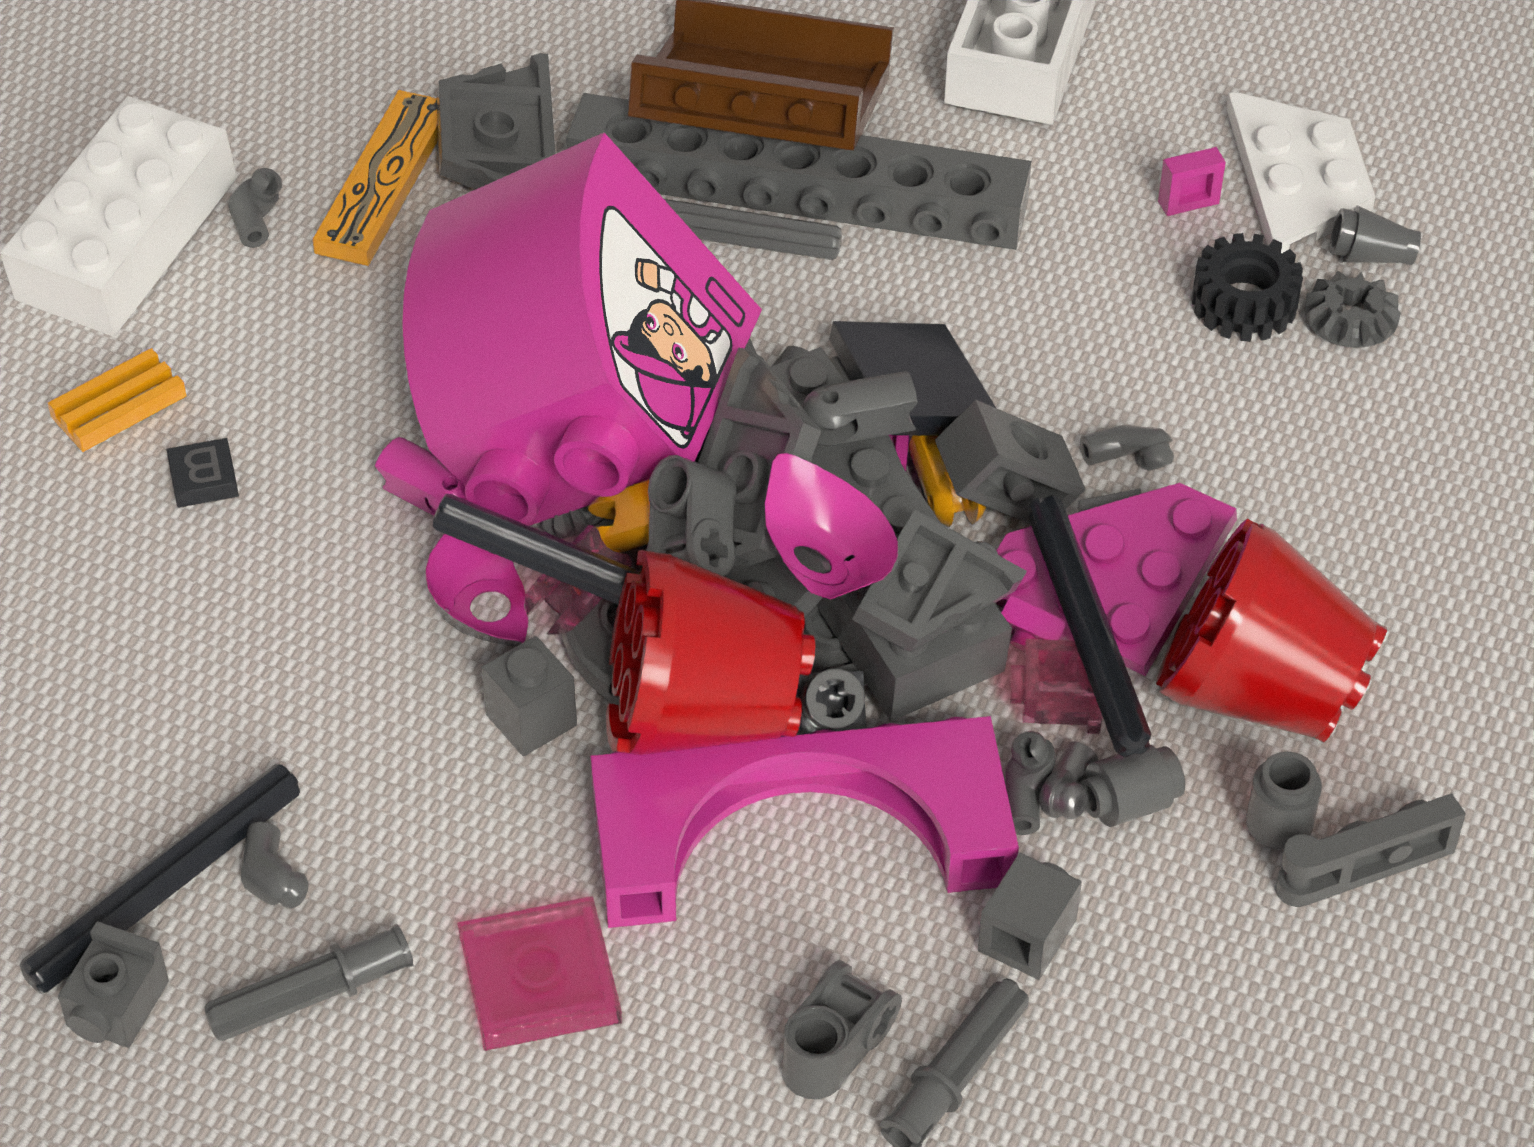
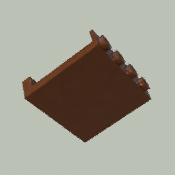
M676 0L674 31L658 55L652 57L637 54L631 63L628 116L854 151L889 79L894 27L712 0Z

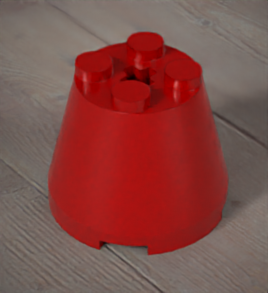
M1247 518L1234 531L1207 572L1209 579L1200 590L1189 614L1183 615L1162 661L1156 685L1161 687L1160 693L1180 705L1313 737L1324 743L1330 737L1339 721L1342 712L1340 707L1343 705L1353 710L1363 697L1369 685L1371 675L1362 671L1365 661L1370 662L1378 652L1385 639L1387 627L1374 621L1275 530L1264 524H1257Z
M644 550L638 551L637 565H642L643 568L640 575L627 573L618 604L610 650L609 665H613L612 694L613 696H619V705L608 704L606 710L607 738L611 750L626 754L648 755L778 739L781 736L795 737L799 730L802 713L801 699L796 697L799 675L808 676L810 674L815 657L814 635L803 634L804 612L799 611L795 605L673 555Z

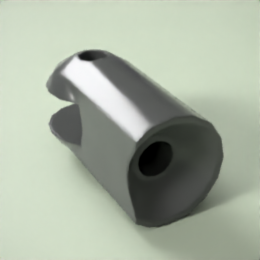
M908 371L819 387L806 396L803 408L821 430L818 444L836 446L842 443L916 430L912 423L910 412L917 405L918 401L913 380Z

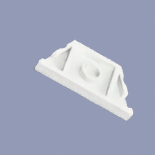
M1239 92L1228 93L1226 111L1268 246L1275 239L1282 243L1281 253L1289 250L1291 243L1308 235L1317 241L1331 234L1335 219L1341 208L1354 210L1358 205L1373 212L1376 196L1350 119Z

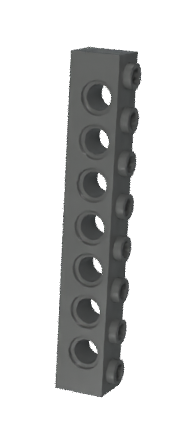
M583 93L566 137L568 149L605 132L661 195L1017 250L1028 205L1032 163L1029 160L861 135L854 151L630 117L628 116V99Z

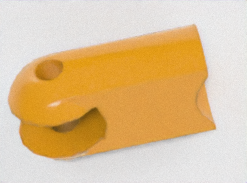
M913 435L909 442V452L928 505L940 523L950 527L953 523L954 513L965 511L969 522L972 525L982 518L987 506L956 494L935 442L938 436Z
M649 480L628 486L621 493L614 496H600L590 504L588 511L591 514L614 520L613 526H599L587 530L586 535L594 546L607 553H621L649 543Z

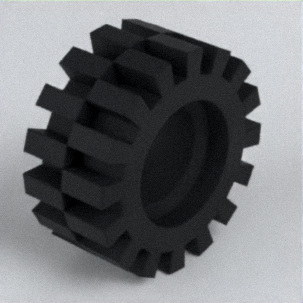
M1243 233L1233 234L1232 243L1230 244L1223 236L1215 240L1214 248L1207 245L1202 250V255L1198 257L1196 264L1192 305H1195L1194 313L1198 319L1205 317V327L1212 331L1220 325L1222 326L1220 336L1230 339L1233 331L1241 333L1240 341L1251 342L1252 333H1258L1261 341L1271 339L1272 329L1280 335L1287 329L1288 323H1293L1298 309L1303 281V268L1301 262L1295 263L1296 254L1291 249L1281 253V242L1273 239L1268 246L1263 244L1264 235L1254 234L1253 241L1251 242L1244 240ZM1248 283L1264 290L1244 291L1233 287L1231 284Z

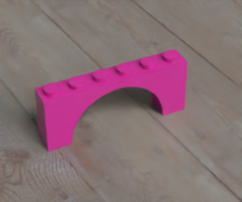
M991 716L976 718L951 717L943 721L905 725L888 723L875 728L845 731L819 730L811 734L796 735L795 737L784 736L778 739L648 755L613 752L611 754L590 756L593 801L608 928L676 921V896L680 877L688 858L701 839L716 824L730 814L757 801L778 795L806 792L835 794L863 801L890 814L907 826L929 850L942 874L947 893L997 888L1018 856L1019 846Z

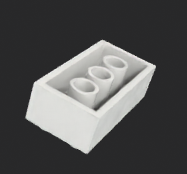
M967 0L947 52L944 103L1053 125L1096 0Z
M127 96L0 252L14 299L115 337L237 179L226 130Z

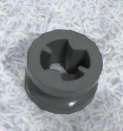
M828 669L811 676L804 684L800 695L802 711L806 719L814 726L824 730L839 729L852 724L861 715L865 704L864 690L859 680L850 672L842 669ZM827 681L837 682L838 693L848 696L847 709L841 708L835 711L838 718L826 716V705L816 702L818 689L820 691L829 689Z

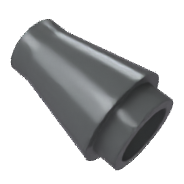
M1358 205L1354 210L1341 208L1332 229L1330 253L1342 256L1343 262L1403 263L1413 265L1420 248L1421 232L1408 229Z

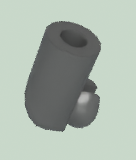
M1120 425L1084 435L1080 438L1081 453L1088 465H1094L1138 452L1140 453L1142 467L1148 471L1170 465L1174 460V453L1169 446V443L1173 440L1161 428Z

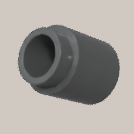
M1150 745L1149 749L1141 755L1134 753L1128 757H1123L1116 754L1088 764L1085 771V779L1080 784L1084 787L1085 793L1088 796L1085 809L1090 816L1099 818L1108 827H1114L1171 807L1174 799L1184 794L1185 776L1178 757L1169 747L1155 748L1153 745Z
M1279 752L1263 762L1254 774L1246 813V824L1252 836L1266 846L1284 849L1285 843L1289 838L1300 834L1311 835L1322 791V782L1314 764L1307 757L1295 752Z

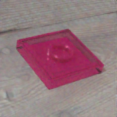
M593 896L457 922L461 949L484 1051L622 1023L621 1006Z

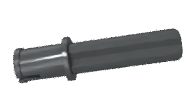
M398 924L390 926V929L343 948H340L338 943L331 944V953L209 1001L205 1005V1015L213 1035L217 1040L225 1041L343 992H347L349 997L357 995L356 987L400 969L414 966L410 948Z
M1006 978L1001 982L993 983L928 1066H919L911 1074L912 1086L891 1113L880 1122V1126L883 1127L880 1130L882 1135L893 1147H922L923 1141L946 1112H955L961 1106L963 1099L961 1092L1028 1007V994L1019 988L1017 982Z

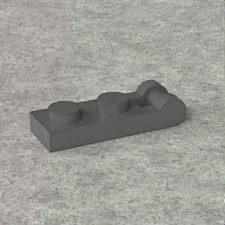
M1451 793L1428 802L1425 800L1410 802L1396 813L1371 822L1356 821L1350 823L1336 834L1319 840L1311 835H1294L1287 840L1284 846L1281 862L1283 867L1278 873L1276 882L1277 896L1289 906H1307L1453 854L1456 850L1466 813Z

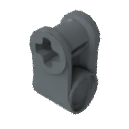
M678 455L664 458L654 468L649 480L650 513L647 551L665 553L666 550L672 549L673 553L670 555L721 576L728 574L733 567L735 558L733 517L736 488L733 479L723 471ZM716 554V558L709 561V556Z
M842 960L834 962L820 978L813 992L796 1012L789 1017L785 1025L782 1078L786 1086L794 1094L806 1099H822L834 1094L840 1089L843 1082L866 1054L877 1047L890 1031L900 1011L902 996L891 989L881 992L852 975L851 965ZM808 1051H819L822 1054H811Z

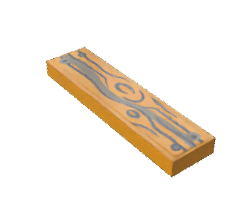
M398 90L313 237L315 254L369 266L438 142L437 98Z

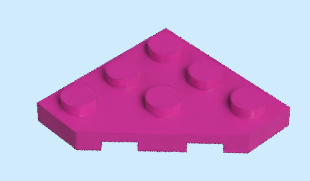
M1180 482L1068 515L1125 666L1144 676L1147 675L1237 521L1236 508ZM1032 527L1007 533L996 550L998 555L1027 572L1016 591L999 600L996 604L1004 608L1010 595H1013L1066 620Z

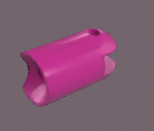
M397 437L383 449L376 461L375 468L385 479V485L382 487L384 490L433 516L445 494H453L467 500L465 486L432 452L403 437Z

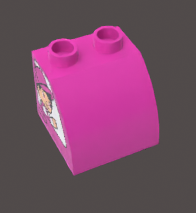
M605 132L429 210L415 240L408 264L402 320L404 356L413 403L428 449L465 486V495L468 501L529 526L554 518L555 515L560 516L570 512L569 510L574 511L589 506L600 496H614L621 493L628 486L649 480L654 468L661 460L668 456L678 455L695 461L714 419L738 347L745 349L762 311L758 304Z

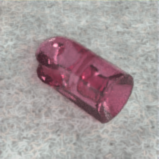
M589 525L585 527L571 542L628 567L632 565L631 559L627 554L615 552L604 544L596 526ZM541 574L525 595L524 609L527 617L544 600L559 615L562 613L560 618L547 632V635L558 636L572 631L603 598Z

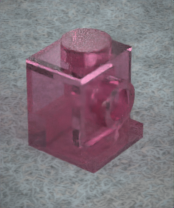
M1026 639L1023 665H1011L1009 703L1022 704V723L1087 725L1088 734H1100L1103 717L1075 642L1069 640Z

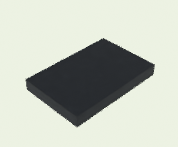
M833 321L829 340L851 380L903 371L909 372L918 401L917 405L910 412V417L916 430L892 435L939 436L975 400L996 408L945 324Z

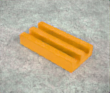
M150 348L48 402V408L51 418L76 446L84 452L185 398L187 395L184 381L178 375L173 377L171 368L165 361L160 363L158 354Z

